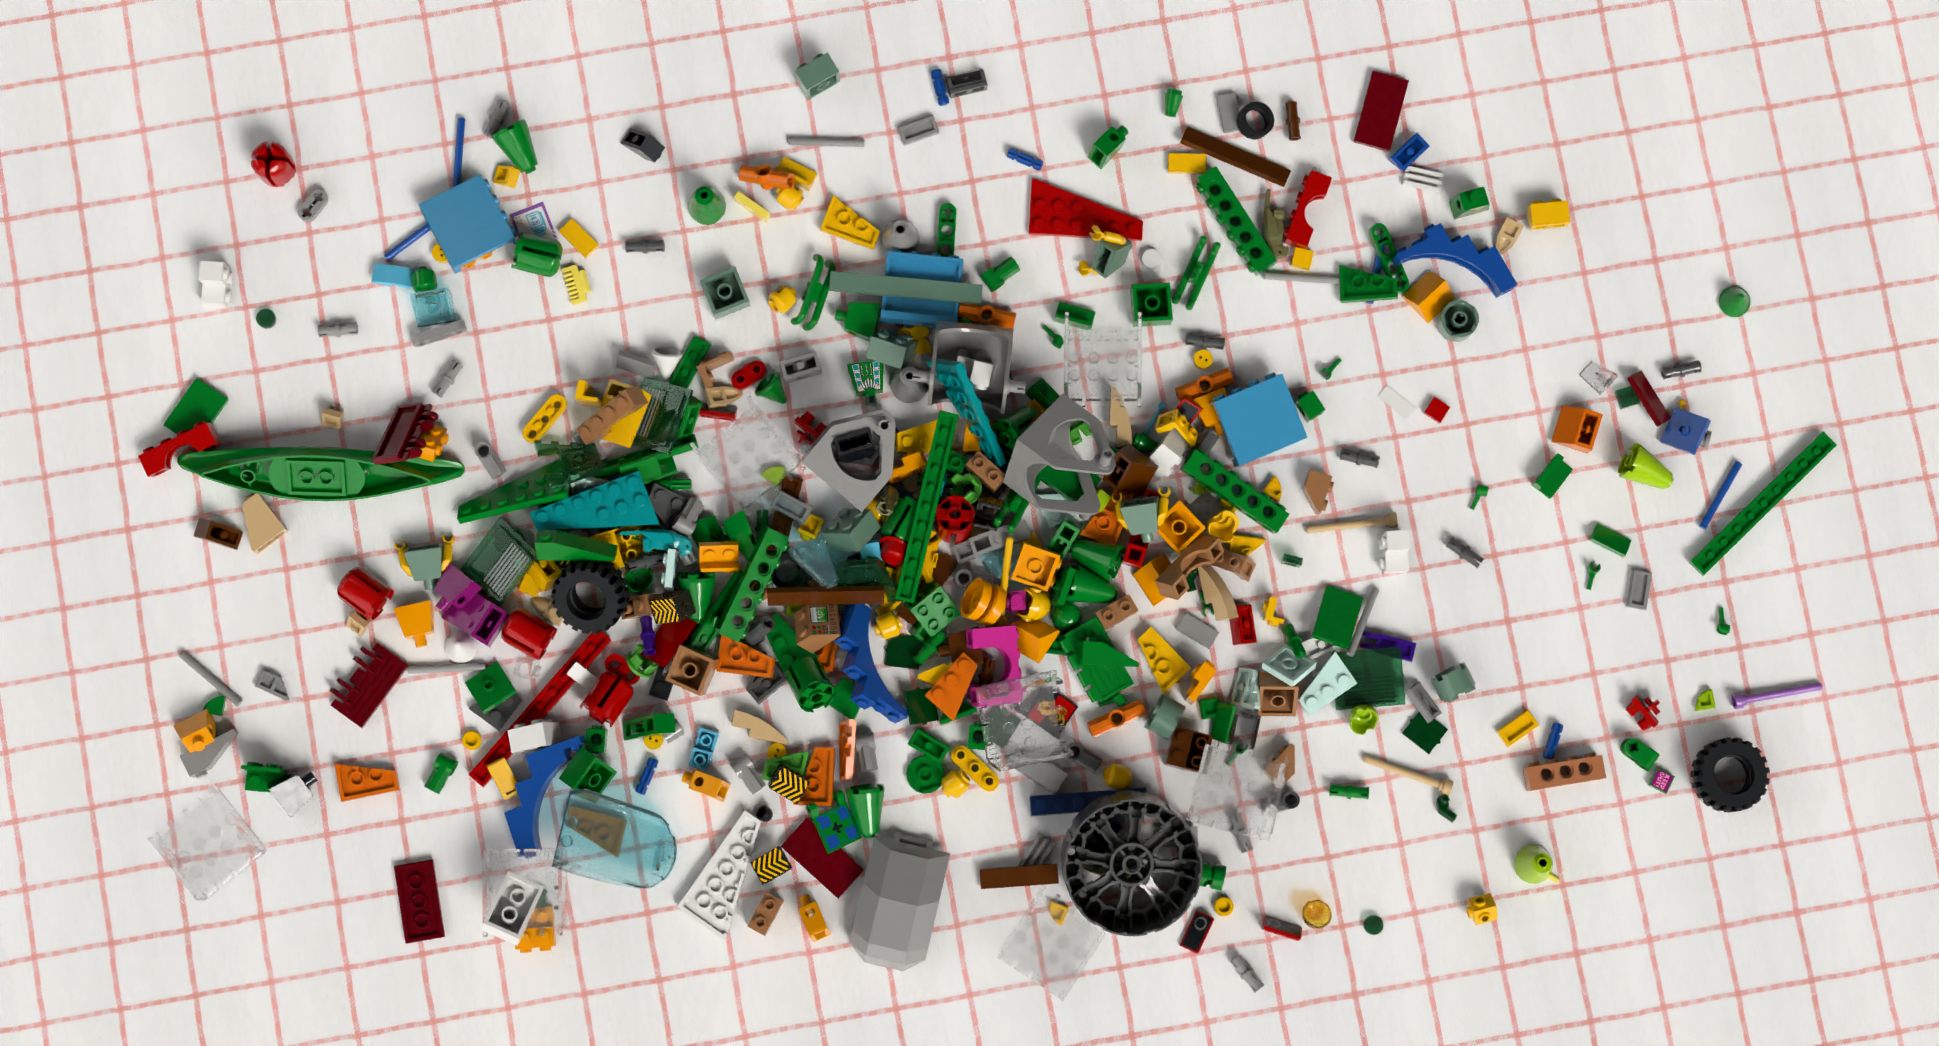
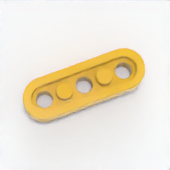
M552 395L524 427L522 434L528 443L534 444L539 442L565 412L567 401L562 395ZM556 402L561 403L559 408L554 407ZM548 417L549 420L548 422L543 423L542 418ZM535 431L536 436L530 437V432Z
M960 745L952 750V761L983 790L990 792L998 787V776L967 747ZM963 752L964 758L959 759L957 753ZM973 765L979 767L977 772L972 771L971 767ZM991 778L993 784L987 785L986 779Z

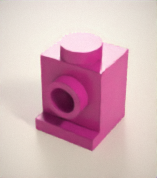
M1026 590L1010 591V593H1007V613L1026 612Z

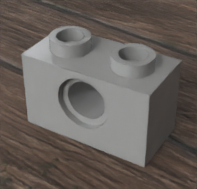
M816 351L779 362L785 384L822 374Z

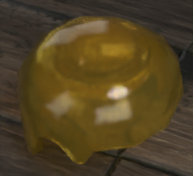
M1319 899L1308 901L1302 909V919L1309 928L1322 929L1330 923L1332 911L1328 904Z

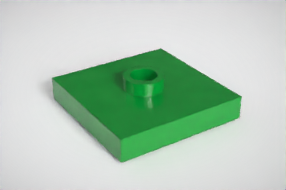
M1066 567L1058 570L1049 595L1050 606H1063L1065 604L1076 569Z
M498 661L465 682L484 714L517 693Z

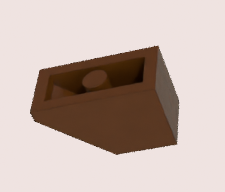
M199 518L193 536L237 550L243 531L212 520Z

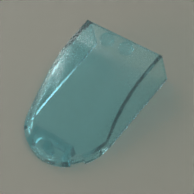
M588 789L573 790L569 792L552 867L611 884L637 889L650 888L665 880L672 871L677 854L676 839L674 835L672 836L666 820L655 812Z

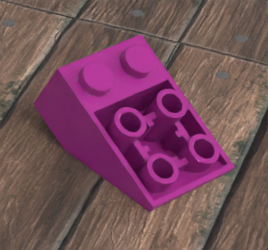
M476 594L462 609L451 604L441 618L490 648L510 614Z

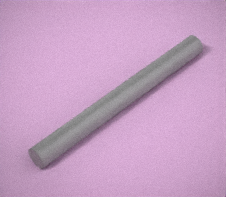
M789 137V145L864 147L865 141L864 139Z
M1264 272V279L1340 283V277Z
M1372 587L1346 653L1348 656L1353 657L1379 593L1377 587Z
M185 651L179 655L184 662L237 707L242 703L239 697Z
M486 663L408 666V674L481 671L486 669Z

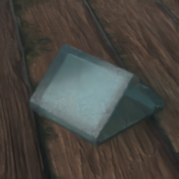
M449 288L410 294L418 327L456 321L452 293Z

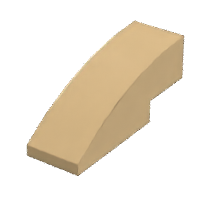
M1111 387L1109 428H1116V447H1125L1128 444L1132 445L1130 420L1121 396L1115 387Z
M1212 566L1198 567L1205 604L1213 605L1216 621L1238 618V612L1232 595L1220 575Z
M734 710L731 724L733 727L750 730V738L788 746V740L770 724L748 713Z

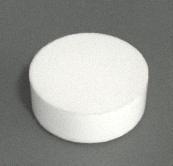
M1154 249L1146 250L1142 255V264L1148 269L1156 268L1161 261L1159 252Z

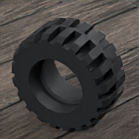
M572 561L569 563L553 585L554 589L552 590L551 597L554 599L552 602L553 608H557V616L564 619L563 623L565 625L570 624L573 626V630L578 631L580 629L585 634H588L590 631L593 634H597L601 630L606 631L611 626H614L629 603L628 595L630 590L629 587H626L628 583L626 578L621 576L622 571L619 568L616 570L611 562ZM588 582L596 585L605 596L606 606L593 608L584 604L576 593V584Z
M1723 738L1705 745L1704 749L1697 753V759L1693 760L1691 765L1694 767V770L1690 772V777L1694 778V782L1691 784L1698 791L1696 793L1697 797L1702 798L1706 806H1712L1713 810L1737 812L1751 808L1753 804H1757L1761 800L1760 797L1762 795H1765L1767 791L1765 786L1770 782V778H1767V773H1770L1769 767L1766 768L1765 762H1767L1765 756L1761 757L1760 749L1752 747L1751 742H1744L1741 738ZM1724 757L1737 759L1745 769V784L1736 793L1724 792L1715 781V766Z

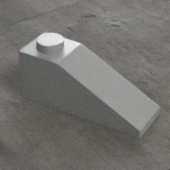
M232 729L216 737L202 751H194L192 753L188 751L180 755L189 777L199 779L207 775V771L213 768L238 735L237 730Z
M1008 759L1006 764L1053 794H1056L1068 775L1065 772L1066 768L1058 763L1053 765L1052 763Z

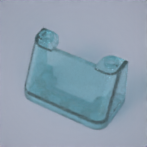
M824 536L788 549L790 557L822 587L829 589L835 586L848 585L847 581L852 580L842 551H831Z

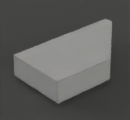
M263 669L255 687L289 701L283 678Z

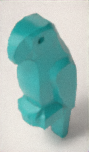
M649 529L620 532V535H644L642 539L643 552L649 553L652 549L668 550L677 548L680 551V556H686L692 550V543L688 537L670 530Z

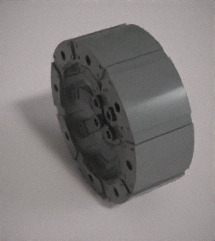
M1118 791L1115 794L1109 796L1106 794L1097 798L1076 815L1070 829H1067L1062 843L1061 868L1069 895L1076 908L1087 920L1113 934L1143 936L1147 935V933L1158 932L1167 928L1191 906V901L1196 897L1200 887L1202 856L1198 849L1199 844L1184 817L1175 807L1150 793ZM1118 813H1128L1129 830L1125 840L1119 835L1117 836L1108 821L1109 818L1114 817ZM1144 816L1156 818L1162 826L1154 836L1142 842L1141 825ZM1173 819L1179 820V824L1177 826L1172 825L1171 822ZM1095 829L1108 842L1111 851L1099 852L1084 847L1087 836ZM1174 838L1178 846V858L1170 860L1159 859V857L1154 856L1164 843ZM1129 846H1136L1132 851L1128 849ZM1069 848L1075 850L1073 855L1068 854ZM1115 856L1120 857L1119 862H1114ZM1135 859L1136 864L1133 867L1126 866L1127 860ZM1143 859L1147 860V864L1145 866H1142L1141 860ZM1188 861L1191 865L1186 869L1183 867V864H1186ZM1092 863L1108 868L1104 875L1088 883L1081 874L1083 872L1082 864ZM1169 872L1174 874L1173 882L1163 891L1154 883L1151 876L1152 873ZM1125 873L1132 874V876L1127 878ZM1120 883V897L1116 905L1109 902L1106 903L1099 897L1102 891L1109 886ZM1136 886L1144 888L1152 901L1143 906H1132V895ZM1083 891L1087 894L1082 898L1079 896V892ZM1163 900L1168 902L1166 907L1161 906ZM1120 912L1125 913V917L1123 919L1118 918Z

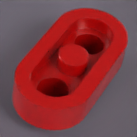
M755 360L739 369L731 377L733 387L738 390H745L762 380L767 374L766 366L762 361ZM755 367H759L761 370L760 372L755 373L753 369ZM738 377H743L744 381L739 383L737 379Z
M611 654L606 658V669L609 672L619 674L618 679L625 678L631 685L636 684L640 680V676L635 673L633 679L627 678L628 673L632 671L626 659L622 656ZM618 661V667H612V662Z

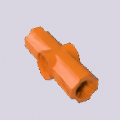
M768 164L759 167L741 165L738 174L740 181L760 184L762 189L765 190L774 187L792 189L795 180L794 173L773 170L772 166Z
M960 303L957 318L965 317L970 321L986 326L1013 328L1016 313L994 309L989 305L980 306ZM984 312H989L992 317L986 320L981 315Z
M1226 368L1177 387L1175 392L1178 401L1181 402L1185 397L1190 396L1192 399L1234 384L1231 372ZM1199 383H1208L1209 389L1202 390Z
M1139 699L1087 722V726L1092 737L1095 738L1145 716L1146 712ZM1119 714L1122 718L1121 723H1113L1111 716Z

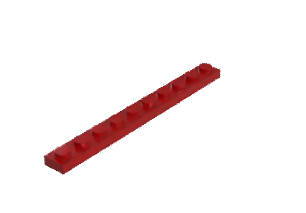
M602 631L597 634L591 633L508 730L514 729V725L525 723L527 726L531 725L533 720L544 719L575 684L576 681L567 675L571 667L577 662L587 670L612 640ZM507 731L469 773V776L483 788L492 779L486 766L502 757L508 761L514 754L511 753Z

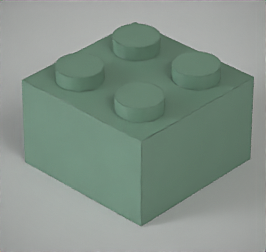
M828 52L824 55L823 53L818 54L813 58L812 62L799 65L795 71L796 82L807 100L840 82L839 70Z
M736 267L700 280L715 320L751 306Z
M885 328L871 336L866 358L902 369L913 363L918 340L913 339L911 335H899L895 333V330Z
M844 508L827 525L822 535L831 551L860 552L880 529V525L871 509H864L861 512L858 509Z

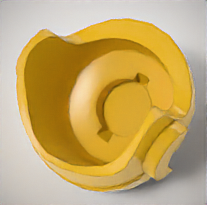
M1217 508L1207 517L1205 525L1210 535L1219 537L1221 542L1226 543L1233 540V534L1238 528L1239 519L1233 511Z
M1035 587L1025 588L1024 590L1030 593L1026 602L1027 610L1026 612L1018 611L1017 615L1027 622L1042 619L1050 611L1049 596Z

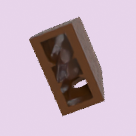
M966 630L949 635V644L938 646L939 658L951 656L952 663L963 652L977 665L984 663L981 648H967Z

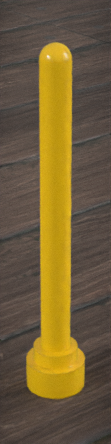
M1008 536L1005 542L1000 584L1006 590V597L1014 541L1011 536ZM1006 603L999 619L992 626L1007 625L1008 620H1006L1005 616Z

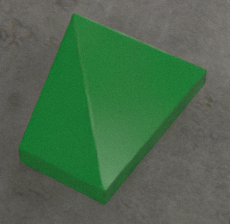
M962 702L955 720L976 713V707ZM943 713L939 723L940 725H944L949 722H952V720Z

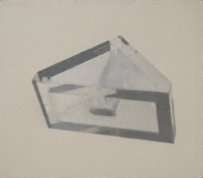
M1593 361L1579 373L1580 377L1599 394H1602L1618 377V374Z

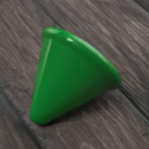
M1730 286L1720 294L1719 306L1726 315L1740 317L1750 307V296L1745 289L1738 286Z
M773 372L765 377L756 387L755 395L781 404L786 403L780 373Z

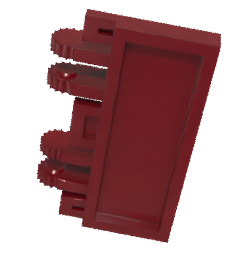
M422 402L396 407L372 458L375 465L407 461L408 459L419 458L422 455L423 451L421 449L425 448L426 441L418 437L421 432L433 430L435 427L434 422L439 418L436 412L431 411L432 404L424 405Z
M378 643L373 647V650L379 654L378 656L363 646L360 648L362 653L373 659L370 665L363 662L358 656H354L353 660L367 670L365 672L358 667L349 680L355 685L354 688L341 678L336 680L338 684L349 690L346 697L335 688L331 687L329 690L344 701L341 703L335 699L330 706L361 728L366 725L409 666Z

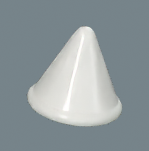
M670 347L656 348L651 352L662 377L666 380L669 379L679 360L683 357V352Z
M464 631L451 634L445 643L447 656L456 663L471 661L478 649L476 639Z

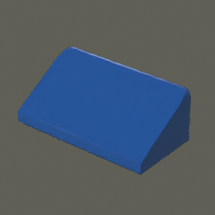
M1415 133L1388 160L1403 172L1430 146L1418 133Z

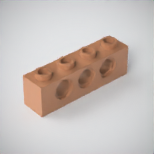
M1596 752L1584 754L1585 758L1577 759L1576 755L1565 757L1566 761L1558 762V759L1546 760L1547 764L1539 765V762L1528 763V767L1523 768L1526 790L1533 791L1606 778L1602 755L1596 756ZM1580 763H1584L1587 766L1585 774L1579 770ZM1562 766H1565L1568 769V775L1566 777L1560 774V768ZM1543 769L1549 772V778L1547 780L1541 777V771Z

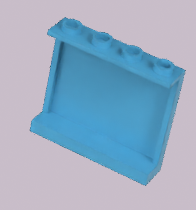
M480 174L419 204L421 213L455 274L462 271L461 266L510 242H513L514 245L516 244L515 237H517L515 229L513 226H508L506 221L509 219L505 211H500L498 198L495 194L491 195L489 191L491 186L488 180H483Z
M892 249L887 251L885 276L961 283L963 259H959L960 257L956 255L941 257L937 253L922 255L918 251L903 253L902 250ZM883 296L880 322L936 328L937 320L957 322L959 303Z
M1273 372L1264 376L1265 380L1261 382L1258 379L1247 383L1248 387L1242 389L1240 386L1230 390V395L1220 394L1213 397L1214 401L1209 403L1210 406L1213 405L1234 456V459H1232L1234 467L1242 466L1308 438L1283 374L1276 375Z

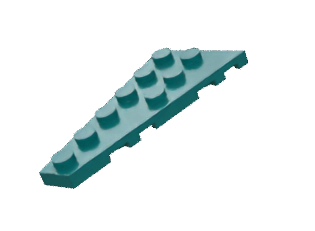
M932 358L926 361L929 368L932 364ZM936 359L935 371L938 375L935 377L938 382L946 386V395L960 417L967 419L970 424L968 429L971 434L979 438L978 444L981 450L994 465H1004L1007 463L1004 457L1005 453L997 442V435L990 427L989 418L981 407L980 399L975 394L974 385L966 374V367L961 362Z
M639 471L529 512L537 531L660 525Z

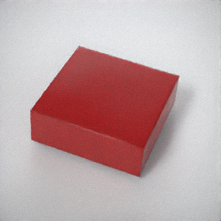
M1434 397L1423 414L1440 424L1450 406Z

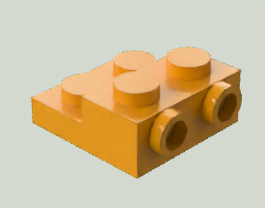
M435 425L433 430L420 433L418 438H423L426 441V446L421 449L423 452L419 458L434 462L436 456L441 455L443 445H446L449 440L447 428Z
M913 450L905 453L904 457L901 458L902 466H893V475L888 483L892 485L924 472L927 465L924 452L915 453Z
M1024 542L1011 579L1047 592L1049 587L1052 588L1056 577L1053 575L1055 570L1060 569L1062 563L1060 553Z
M1207 659L1202 665L1198 663L1190 673L1193 676L1190 680L1193 684L1185 693L1188 696L1185 701L1190 705L1195 702L1217 672L1214 669L1215 665Z
M553 907L534 909L518 946L515 945V950L520 949V953L532 952V948H540V951L552 950L551 946H556Z

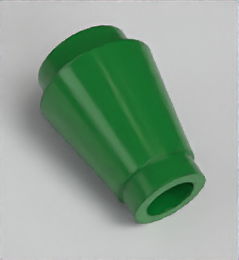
M1167 89V93H1165V116L1176 117L1183 99L1181 90Z
M1136 432L1132 440L1133 447L1149 453L1159 444L1143 432Z

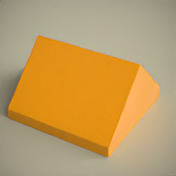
M1428 271L1402 295L1405 301L1427 324L1447 304L1455 299L1446 280L1431 271Z
M1179 500L1168 511L1165 521L1159 526L1157 533L1177 554H1180L1206 527Z
M1165 554L1150 561L1132 574L1153 607L1168 598L1160 595L1155 582L1171 565Z
M1020 619L1012 623V625H1016L1019 632L1017 648H1019L1020 653L1037 663L1041 662L1060 632L1039 619L1032 620V622Z

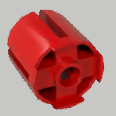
M268 141L262 142L252 151L251 158L253 160H251V167L268 186L283 187L292 177L294 178L296 172L295 162L287 150L278 142H272V144Z
M957 495L948 496L947 499L938 504L935 520V531L938 537L949 544L951 542V533L956 534L955 544L967 540L972 533L974 508L964 497ZM953 510L957 511V519L952 518Z
M355 567L341 579L337 588V595L368 620H374L384 610L382 608L387 602V598L392 599L394 590L363 567Z
M518 608L506 620L501 632V638L515 649L533 659L540 660L545 654L550 641L554 639L557 628L526 609Z
M606 671L600 675L579 707L582 709L584 706L589 710L591 718L601 724L607 722L611 728L632 698L634 690L625 678L620 680L618 679L619 674Z

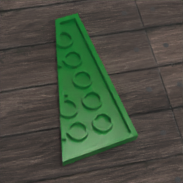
M570 455L459 505L458 522L462 524L568 498L572 466Z

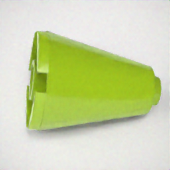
M1633 444L1629 448L1631 450L1629 455L1624 454L1618 467L1619 477L1659 489L1669 488L1673 483L1672 472L1641 444Z
M1538 845L1523 847L1514 859L1516 874L1527 883H1541L1551 875L1553 870V860L1550 853Z

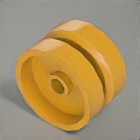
M976 578L970 583L963 595L960 607L962 616L990 627L999 619L1004 609L1006 590L1001 586L991 584L985 579Z

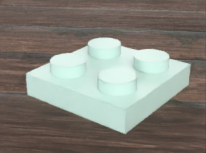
M668 549V554L664 553L663 565L666 567V573H662L661 584H663L667 592L675 591L679 556L676 549Z
M1285 644L1262 663V669L1293 687L1316 668L1317 662L1307 656L1301 659L1296 658L1291 647Z

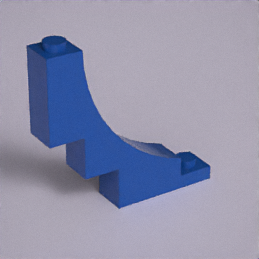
M576 736L525 755L532 778L515 783L522 806L504 812L518 857L525 856L526 859L537 856L536 852L542 850L539 837V813L543 797L556 774L572 760L570 751H577L581 748V745L587 743L585 736Z

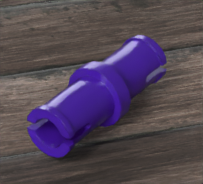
M643 616L640 618L642 630L640 638L643 640L644 654L653 655L656 653L654 642L656 634L653 631L652 617Z

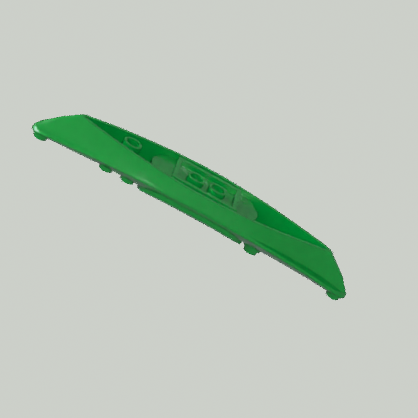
M292 446L212 450L183 453L177 458V463L182 469L203 478L254 493L303 501H347L377 497L443 483L461 477L465 472V466L460 461L435 458L434 462L417 457L407 461L375 465L372 461L375 451L339 447Z

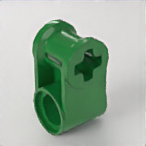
M1637 739L1624 740L1620 745L1623 755L1648 772L1660 756L1655 750ZM1629 744H1633L1632 748L1634 749V751H1629Z

